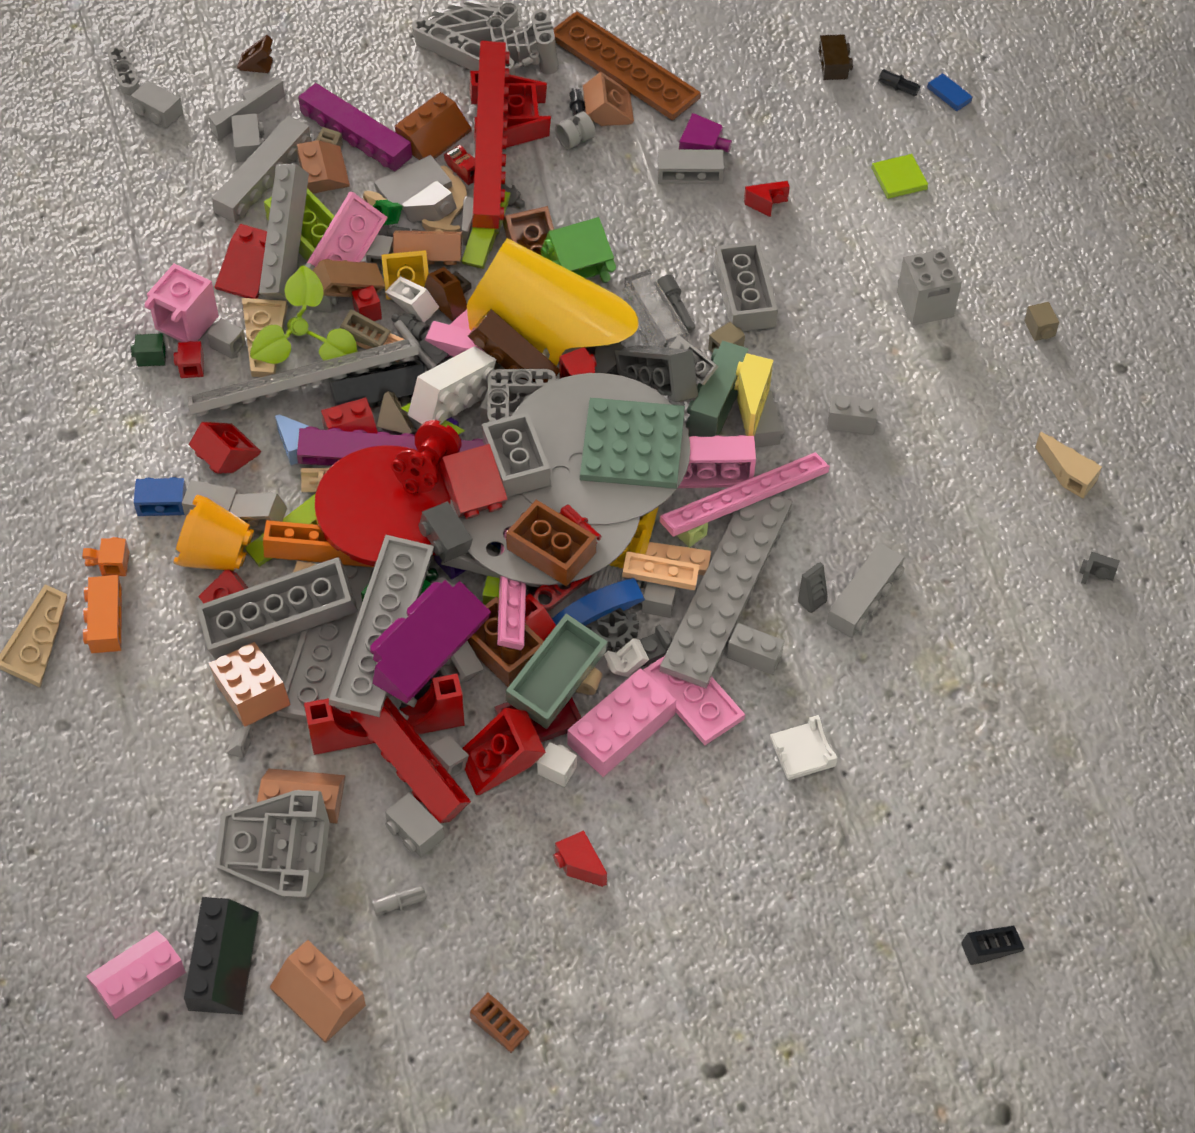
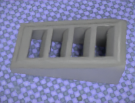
M467 196L463 200L462 239L465 246L473 228V198Z

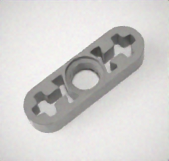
M113 46L108 50L109 62L122 93L132 95L140 87L137 75L126 49L123 46ZM121 68L129 69L126 72H119ZM126 80H130L131 84L128 85L126 83Z

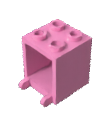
M173 264L147 293L148 299L144 304L145 308L151 310L155 329L181 342L198 341L219 317L212 281L176 264Z

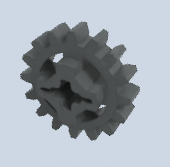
M619 608L589 623L586 627L608 641L607 648H611V651L615 652L616 647L621 649L633 638L638 637L639 621H636V612L631 613V608L625 611Z

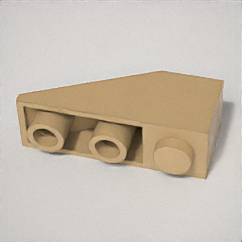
M1043 432L1039 433L1035 447L1062 487L1084 498L1098 481L1102 466L1079 454L1073 448L1060 443L1054 437L1048 436Z

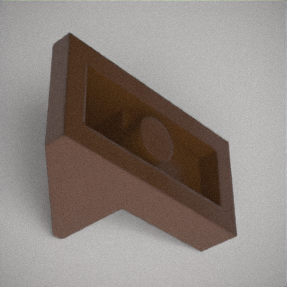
M265 35L241 53L237 69L240 71L269 73L273 58L269 56L272 52L271 45L273 39Z

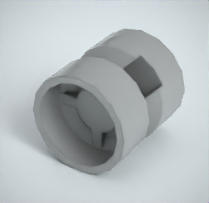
M580 112L572 116L570 120L566 119L555 126L557 138L567 150L579 145L580 141L585 142L595 136L594 124L585 112Z

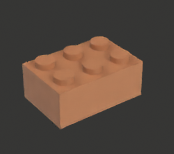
M255 642L209 663L217 687L244 727L291 705L282 680Z

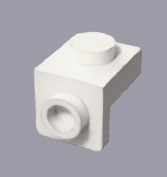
M635 638L629 641L617 653L607 651L604 654L609 670L614 674L626 677L631 676L649 660L640 640Z

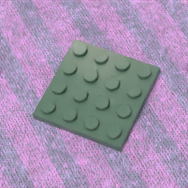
M590 398L580 480L677 489L685 406Z

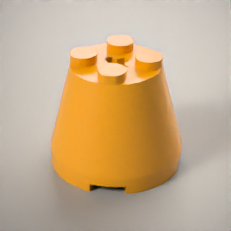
M197 494L192 503L196 507L193 510L191 509L186 516L177 542L176 550L180 554L174 558L173 563L189 568L229 569L231 571H235L236 568L240 569L247 555L246 552H243L244 547L251 543L254 530L250 529V524L214 501Z

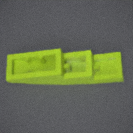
M506 191L505 201L500 202V207H504V215L511 195L510 192ZM499 220V229L472 228L462 258L464 265L484 269L489 251H492L496 234H499L503 220Z

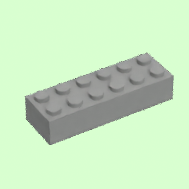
M339 557L196 606L207 649L215 660L253 642L260 646L358 612L346 569Z

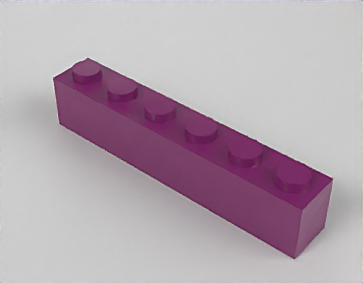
M314 83L298 96L299 109L305 117L316 121L321 127L340 132L342 139L347 141L352 147L363 151L368 157H372L380 162L382 166L396 172L412 158L410 141L321 85Z

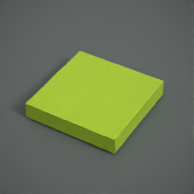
M913 154L872 163L871 169L887 199L928 189V182Z

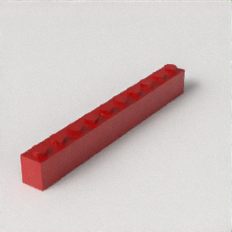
M480 41L472 227L499 229V220H504V207H500V202L505 201V189H501V184L505 185L506 171H502V167H506V154H502V149L506 150L507 136H503V132H507V119H503V115L508 113V102H504V98H508L509 85H505V81H509V68H505V64L509 65L510 52L506 51V42Z

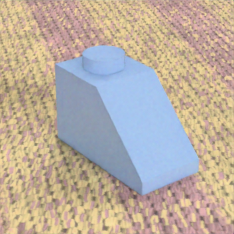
M280 414L276 415L277 430L290 465L297 464L299 428L309 426Z

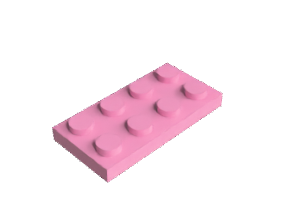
M349 192L307 263H311L316 267L324 259L361 262L386 221L387 216L354 192Z
M665 656L643 669L645 673L676 699V713L704 745H707L745 719V713L713 677L707 688H703L660 672V665Z

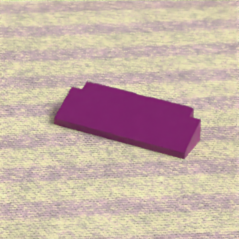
M446 580L442 583H432L408 607V617L406 619H396L371 644L370 652L374 654L373 660L377 662L372 684L408 703L490 617L491 611L461 581L454 587Z

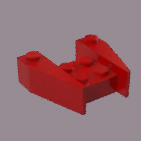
M470 71L471 104H477L479 71ZM509 74V81H505V85H509L508 98H504V102H508V113L503 115V119H507V132H503V136H507L506 148L549 137L551 116H539L538 103H546L547 83ZM475 117V121H474V142H475V145H476V121H477V117Z

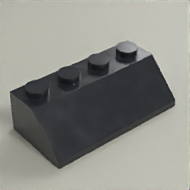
M417 359L392 364L383 368H371L369 371L356 374V372L346 373L347 376L345 378L333 380V377L328 380L335 406L366 397L369 406L373 407L378 405V401H383L384 394L387 392H394L399 401L401 400L400 397L408 395L412 399L417 377L425 373L423 364Z
M202 897L184 994L188 1011L243 1015L259 919L258 911L231 899Z

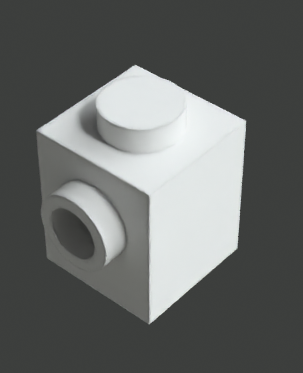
M549 742L545 749L546 753L536 761L538 775L565 787L577 768V755L570 752L563 745H555Z

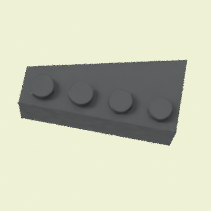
M642 345L615 350L617 372L619 374L640 381L658 390L657 392L663 396H670V400L674 402L698 397L693 350Z

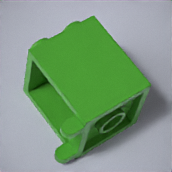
M599 217L549 231L541 248V255L586 279L600 275L602 282L608 283L611 278L609 272L612 273L616 269L614 256Z

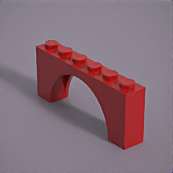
M458 673L432 678L430 689L423 697L417 700L414 707L409 705L399 709L409 716L407 721L418 735L465 726L463 695ZM329 698L304 703L314 755L373 744L367 738L366 731L362 725L355 722L350 713L343 712L335 706L329 705Z

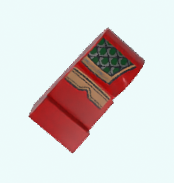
M461 145L446 152L444 159L448 167L467 185L474 182V175L470 176V172L475 169V158L468 154Z

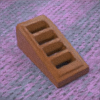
M486 993L470 1010V1019L510 1053L530 1034L529 1030L490 993ZM490 1007L491 1010L483 1016L482 1014ZM498 1014L500 1017L491 1024L490 1021ZM505 1022H508L509 1024H508V1025L503 1029V1031L500 1033V1032L498 1031V1029H499ZM515 1028L517 1030L516 1034L508 1041L506 1036Z

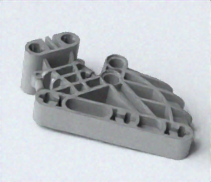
M467 0L464 5L451 3L447 10H434L432 17L428 19L418 18L412 23L414 39L417 45L472 71H479L480 41L506 42V51L510 52L509 65L505 64V68H509L510 75L516 76L515 69L530 64H539L540 70L544 74H553L558 70L555 35L550 14L546 10L535 11L531 15V24L518 27L519 16L516 4L506 2L497 6Z

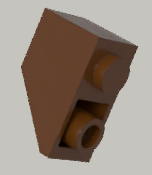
M445 267L428 274L424 288L431 294L439 306L438 309L451 321H454L467 310V302L460 281Z

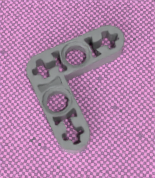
M497 369L490 372L488 375V422L496 420V412H501V419L509 417V393H533L548 384L543 383V379H548V383L555 381V373L549 369ZM526 378L528 382L526 384H518L516 380ZM500 379L501 383H496V380ZM495 397L505 399L504 402L499 404L492 401Z

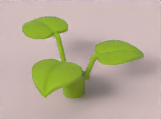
M302 265L288 279L284 290L285 297L290 304L302 306L300 312L297 313V317H293L288 321V330L285 335L282 327L279 325H268L260 330L252 343L250 357L270 364H278L285 361L291 352V344L287 340L291 334L297 336L307 334L324 342L319 348V355L323 361L358 351L353 335L345 329H333L327 334V338L308 330V322L302 318V315L307 305L316 307L320 304L324 291L318 276L310 268Z

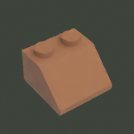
M599 72L583 85L585 113H587L592 121L600 126L628 125L634 122L631 95L626 88L602 72Z
M320 140L297 144L300 167L309 173L307 188L313 194L350 187L340 146Z

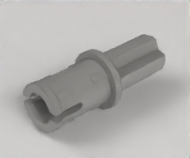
M422 886L401 892L395 890L393 894L372 899V904L376 916L397 909L402 911V907L424 901L426 894Z

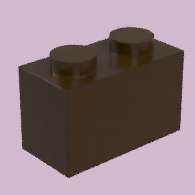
M845 34L820 35L818 53L823 80L848 79L849 71L853 69V60L849 58L850 43H846Z

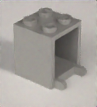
M947 249L903 257L897 294L912 326L952 318L955 315L962 281Z

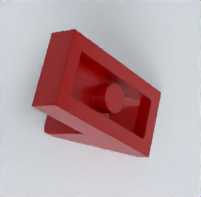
M788 180L745 186L744 204L771 217L772 204L788 202L790 189Z

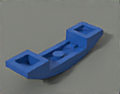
M627 579L600 588L578 599L556 614L552 620L557 625L567 613L586 626L619 608L625 611L644 601L645 598L636 579Z

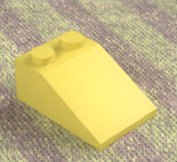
M747 353L744 361H739L734 389L738 390L737 402L746 436H755L770 390L773 360Z

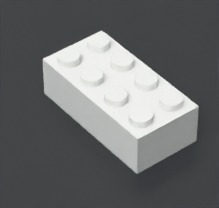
M474 346L419 375L408 415L421 424L429 420L441 421L439 424H442L448 418L456 416L462 410L470 408L480 400H484L488 390V375L495 370L496 359Z

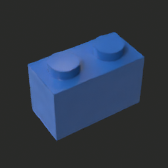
M184 478L136 479L134 506L137 516L185 515L182 501L187 491Z

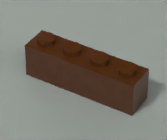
M492 309L478 321L468 335L477 347L495 358L496 363H499L504 369H549L556 376L559 374V368ZM543 379V383H548V379Z

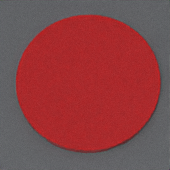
M391 445L374 446L357 450L338 460L323 475L315 494V517L325 539L337 551L340 550L350 556V559L370 566H375L385 535L431 545L428 538L424 537L419 530L422 512L447 501L449 504L451 503V498L439 470L440 462L435 465L438 472V481L435 487L428 492L409 493L397 479L391 464L400 452L405 450L417 452L415 449Z

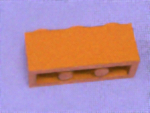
M119 576L88 577V587H84L85 602H88V608L83 610L84 622L87 623V629H83L84 644L89 645L91 653L121 651L122 586Z

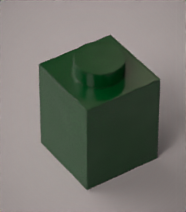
M163 333L135 334V344H131V356L136 358L138 367L165 366L166 344Z

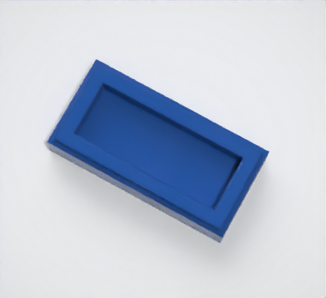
M943 73L928 82L927 88L955 111L972 102L973 96Z

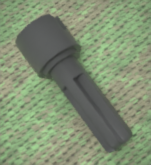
M673 275L662 276L654 283L657 294L663 303L669 304L683 332L691 333L695 329V324L680 298V287Z

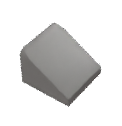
M250 725L242 726L235 731L227 749V754L241 758L246 756L253 739Z

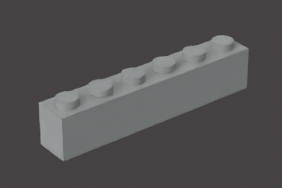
M287 116L211 198L214 213L234 223L245 216L248 209L272 186L276 165L290 164L292 161H295L298 157L297 144L311 142L309 125Z
M297 164L276 165L259 294L269 300L288 301L285 297V285L297 269L309 173Z

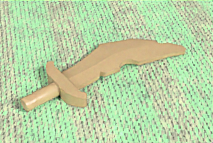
M441 166L442 170L452 181V187L448 188V190L453 195L457 209L441 220L428 221L423 219L422 227L426 231L460 232V226H453L452 222L463 209V200L467 196L466 186L458 176L453 175L451 169L447 166Z

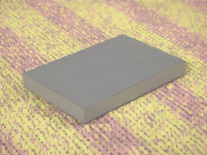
M430 155L374 181V185L385 199L402 205L436 180L447 189L452 187V181Z

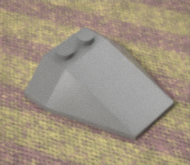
M294 790L221 814L215 867L283 897L308 898L324 874L330 822L322 793L320 791Z

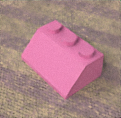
M155 931L87 975V979L111 1014L117 1019L186 972L182 960L168 940L158 931Z

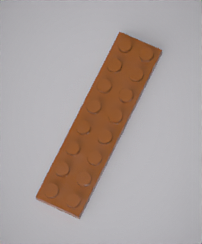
M578 11L553 28L555 42L597 71L604 73L672 121L701 97L700 91Z

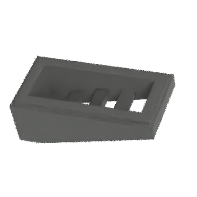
M821 562L802 574L798 602L810 613L826 603L828 598L824 565Z

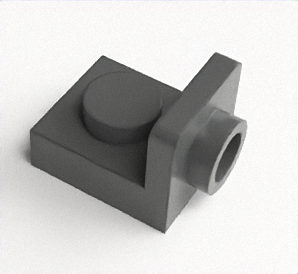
M1091 551L1089 560L1083 559L1079 573L1084 574L1081 583L1086 584L1089 574L1095 575L1100 579L1113 581L1120 560Z
M660 624L655 626L654 634L639 639L649 658L643 666L654 663L665 656L672 642L670 633L664 631Z

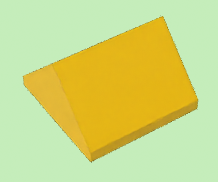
M426 250L381 255L385 294L400 276L417 285L425 286L429 274ZM386 294V300H390L391 298Z

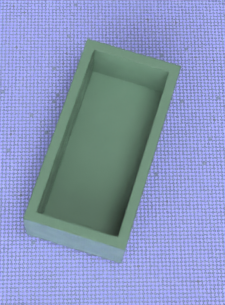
M722 340L719 349H714L711 360L718 368L705 385L699 382L697 386L698 397H696L695 401H690L687 413L690 414L686 423V427L689 428V437H713L720 435L738 395V390L734 389L737 379V366L739 361H744L746 353L748 354V348Z
M566 613L507 688L505 701L518 710L527 711L532 720L547 729L606 653L608 641Z

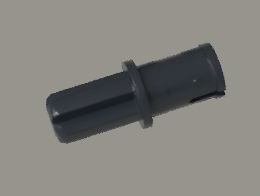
M883 69L879 75V82L894 87L896 91L899 89L916 96L920 90L919 84L905 79L902 74L899 76Z
M574 87L569 93L571 100L569 107L573 116L580 112H585L582 90Z

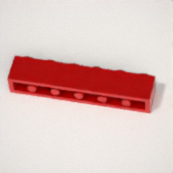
M386 696L380 717L350 710L352 719L362 725L366 731L367 738L377 744L381 750L382 757L387 762L392 763L397 770V776L410 786L413 796L425 805L428 812L439 823L451 822L471 802L388 696Z

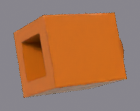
M101 538L100 550L83 548L82 557L85 559V566L99 565L102 576L127 575L130 551L126 538Z

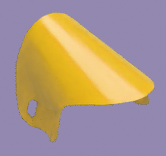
M506 238L467 303L469 330L472 331L478 321L492 309L541 353L547 348L550 354L548 359L556 366L559 363V356L566 349L619 343L632 336L637 331L639 325L636 312L615 293Z

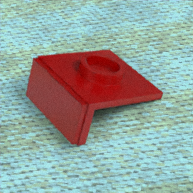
M228 569L222 572L198 597L204 604L249 587L238 573Z

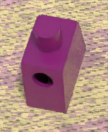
M692 113L679 141V150H723V152L729 153L732 140L722 138L723 126L721 124Z

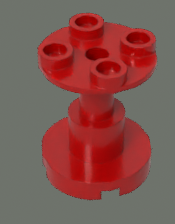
M437 420L424 422L415 434L417 452L405 450L396 456L391 464V468L407 492L423 493L431 491L438 481V472L435 465L438 462L441 463L443 457L460 452L462 447L461 439L451 426L447 425L445 427L440 425L441 421Z

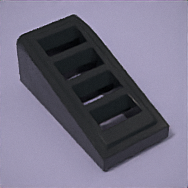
M1014 925L969 932L961 942L970 965L1019 953L1025 949ZM1006 935L1011 944L1010 946L1007 945L1006 940L1004 938V936ZM995 938L997 939V942H998V944H999L1000 947L997 946V944H996V942H995Z

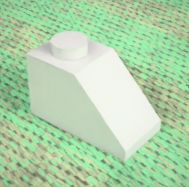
M401 276L386 291V294L406 313L415 315V319L423 323L439 308L426 288Z

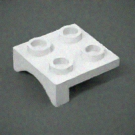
M819 715L810 717L807 724L770 734V740L787 780L836 766L837 755L830 748L826 740Z

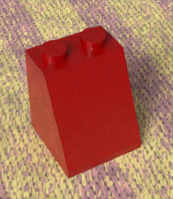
M490 444L442 458L439 470L458 517L465 516L466 519H470L480 515L479 511L488 509L489 512H494L503 508V504L507 501V496Z

